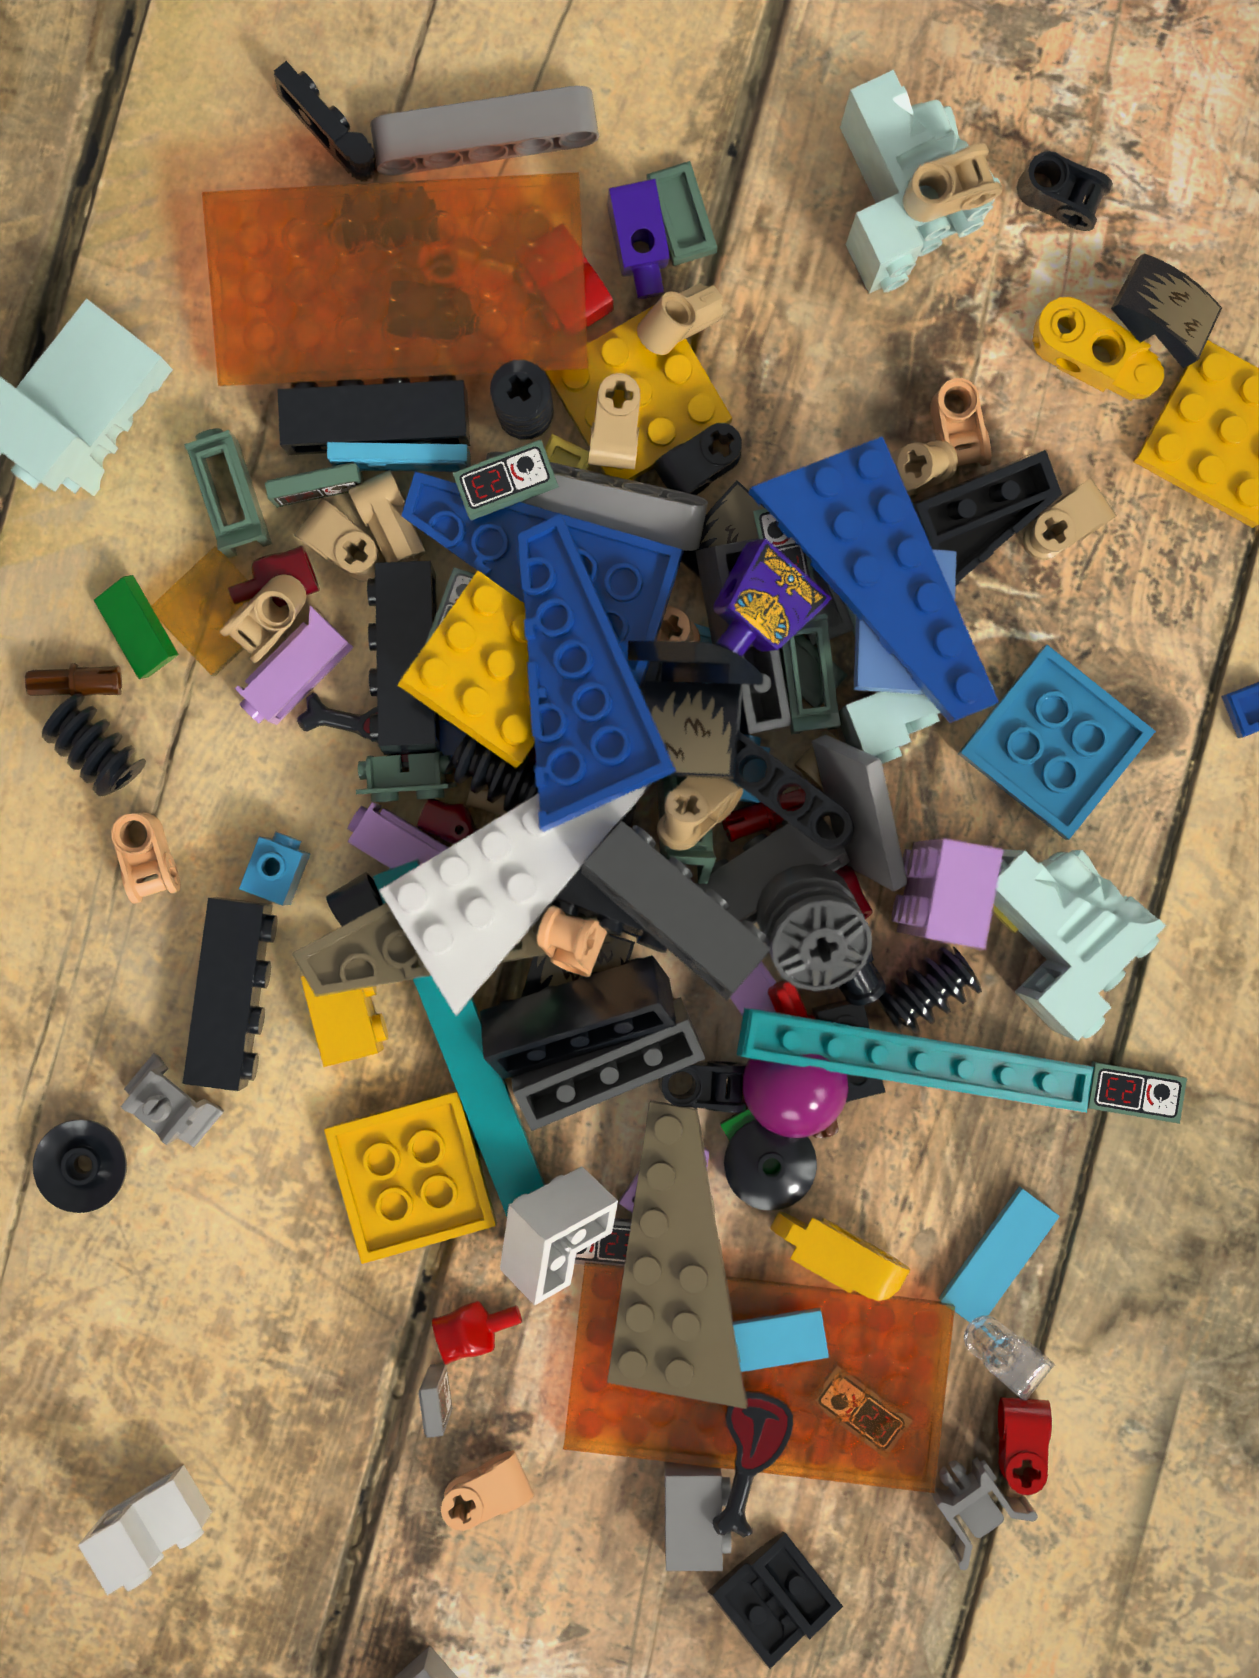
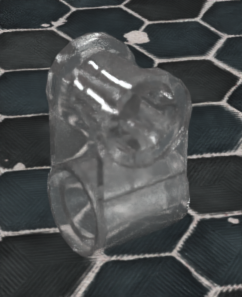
M992 1316L975 1318L968 1324L965 1330L964 1343L968 1350L979 1358L983 1365L1005 1386L1025 1401L1055 1365L1050 1358L1022 1336L1020 1338Z

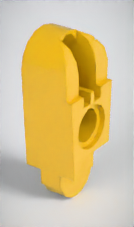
M1059 297L1049 302L1036 319L1032 340L1035 351L1043 360L1057 366V369L1102 392L1108 389L1130 401L1133 399H1145L1156 392L1162 385L1164 368L1158 360L1159 356L1148 350L1152 345L1145 341L1139 343L1130 331L1083 301L1073 297ZM1057 323L1065 327L1066 329L1070 330L1071 332L1064 334L1061 333ZM1099 345L1104 347L1110 355V362H1101L1096 359L1092 352V346Z
M779 1211L770 1226L773 1232L796 1246L790 1257L791 1260L850 1294L855 1290L873 1300L889 1299L900 1290L911 1270L892 1255L825 1218H822L820 1221L812 1217L809 1224H806L793 1216Z

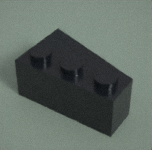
M1044 450L1026 455L912 504L931 548L934 550L956 551V587L960 583L959 581L980 563H984L994 554L997 548L1012 535L1022 530L1059 498L1062 492L1047 451Z

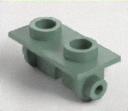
M442 751L408 754L409 772H402L401 755L367 756L366 761L358 762L360 780L367 779V788L356 790V794H371V802L398 801L399 792L416 791L417 799L444 798V789L457 787L456 782L446 783L444 775L452 757L451 755L443 756Z

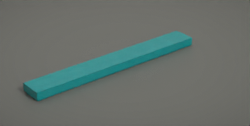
M415 859L375 874L373 879L378 891L420 866L419 860ZM379 891L383 904L387 903ZM432 976L413 979L507 1217L509 1204L523 1194H530L546 1184L505 1079L503 1080L483 1058L481 1018L473 997H471L466 1006L456 1016Z
M745 1007L736 1054L746 1058L801 1067L816 1066L832 1072L1086 1113L1094 1067ZM817 1054L830 1061L802 1057L801 1055Z

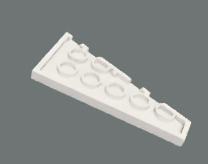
M652 783L544 833L539 829L538 812H540L539 794L379 890L456 1016Z

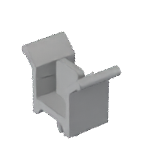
M153 1053L124 1088L129 1097L121 1105V1108L136 1116L154 1131L165 1145L180 1139L195 1147L223 1114L224 1110L206 1099L196 1103L163 1075L168 1070V1067L157 1054Z
M978 1457L972 1460V1472L968 1475L965 1474L966 1469L956 1460L949 1462L951 1469L960 1480L957 1483L946 1467L943 1466L939 1471L942 1483L949 1488L943 1490L934 1487L930 1490L938 1508L956 1532L955 1543L951 1546V1551L961 1570H967L969 1567L972 1544L955 1516L960 1515L976 1538H982L1003 1523L1004 1516L988 1493L990 1491H993L1011 1518L1031 1522L1036 1521L1038 1518L1037 1513L1025 1496L1020 1498L1004 1496L994 1482L997 1477L986 1461H980Z

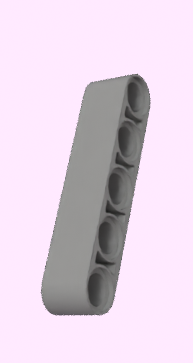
M568 86L390 113L378 116L370 123L377 171L384 175H402L580 148L593 144L599 138L593 93L586 86Z
M506 452L487 453L486 460ZM550 462L559 487L521 501L522 503L685 551L699 549L708 504L707 500L697 495Z

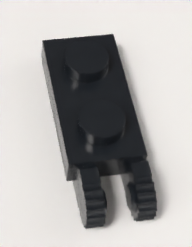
M287 61L274 70L277 93L283 102L348 173H351L352 177L356 178V181L361 180L362 182L363 180L367 181L369 178L372 179L371 176L375 175L374 171L376 170L375 160H373L375 155L374 148L371 147V143H368L367 138L362 133L348 132L350 125L345 116L337 107L331 106L328 108L318 97L320 92L317 86L304 71L298 74Z

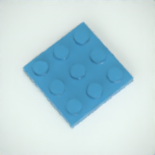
M1045 645L958 752V755L1063 839L1070 840L1156 731L1050 646Z

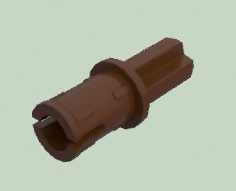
M71 663L69 669L31 670L26 672L25 688L30 696H73L76 693H81L83 696L121 695L122 674L118 665L78 667V664Z

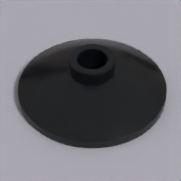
M87 1119L70 1120L51 1129L41 1139L33 1159L34 1179L43 1197L55 1207L72 1213L91 1212L109 1203L122 1188L127 1173L126 1153L119 1138L103 1124ZM81 1155L91 1159L92 1168L90 1171H83L79 1167L78 1160Z
M755 1119L743 1125L730 1139L724 1156V1170L730 1188L739 1199L751 1207L775 1211L794 1205L807 1194L816 1176L817 1158L813 1144L808 1137L790 1138L777 1135L767 1130ZM769 1158H775L780 1162V1169L775 1174H767L763 1171V1164Z

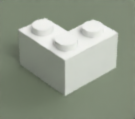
M582 1166L566 1175L555 1177L549 1184L530 1194L519 1196L509 1204L500 1270L534 1306L570 1286L576 1253L612 1233L618 1200Z
M183 1465L106 1511L78 1546L107 1595L122 1586L125 1587L126 1591H130L152 1575L150 1568L163 1559V1551L177 1544L179 1549L185 1548L201 1537L204 1533L202 1527L212 1511Z

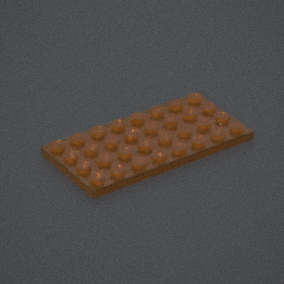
M579 172L202 192L218 386L230 387L291 384L297 382H335L342 380L494 374L503 364L513 360H527L538 365L543 371L589 369Z
M585 1261L563 1450L735 1470L736 1444L726 1426L725 1413L727 1405L607 1383L625 1266ZM726 1276L733 1322L819 1307L822 1312L829 1358L741 1372L746 1391H759L777 1397L788 1404L793 1413L794 1424L785 1449L771 1466L759 1473L934 1493L955 1313L954 1304L901 1296H892L889 1299L877 1301L867 1298L857 1291H852L850 1294L841 1289Z

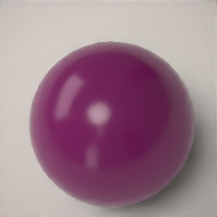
M817 1054L801 1055L802 1057L830 1061ZM749 1058L743 1074V1094L749 1111L763 1127L783 1137L803 1138L825 1130L841 1114L848 1096L847 1074L827 1071L822 1067L810 1065L801 1067Z

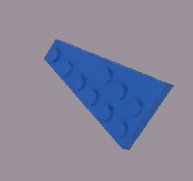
M883 436L750 488L749 495L758 505L762 504L777 520L778 528L788 539L792 538L811 559L810 564L856 617L860 621L863 619L880 638L878 642L889 654L893 653L911 673L913 682L949 723L984 710L999 702Z
M415 471L401 516L525 604L524 592L521 587L518 534L560 513L519 502L470 520L456 483ZM561 514L637 684L642 687L650 662L628 660V641H657L684 552L680 548Z
M561 514L518 534L521 587L524 592L526 615L524 627L529 656L527 668L532 736L535 738L537 767H535V777L540 812H538L539 829L543 833L676 772L646 701Z

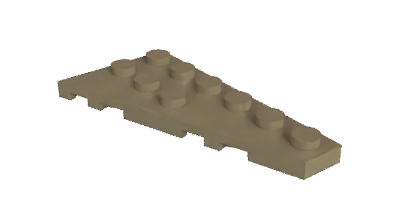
M387 903L293 953V957L315 997L431 976ZM548 908L501 963L547 955L538 946L537 935L542 918ZM578 913L577 916L578 918H582L585 920H596L595 918L589 917L582 913ZM608 932L603 944L613 941Z
M650 1101L607 1383L747 1409L748 1402L733 1326L732 1308L720 1239L718 1238L714 1202L711 1196L706 1168L707 1161L698 1109Z

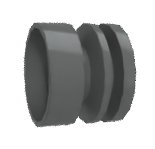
M806 864L792 866L775 875L763 888L756 906L757 924L767 938L765 942L771 949L769 953L782 978L797 988L820 991L833 989L853 979L865 966L872 949L871 929L843 877L828 867Z

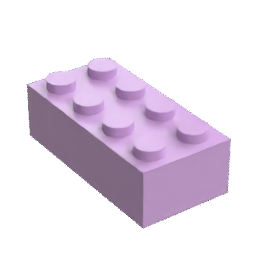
M944 838L913 842L912 850L905 849L902 858L907 885H905L903 895L897 894L893 905L892 922L898 923L897 932L985 949L1003 850Z

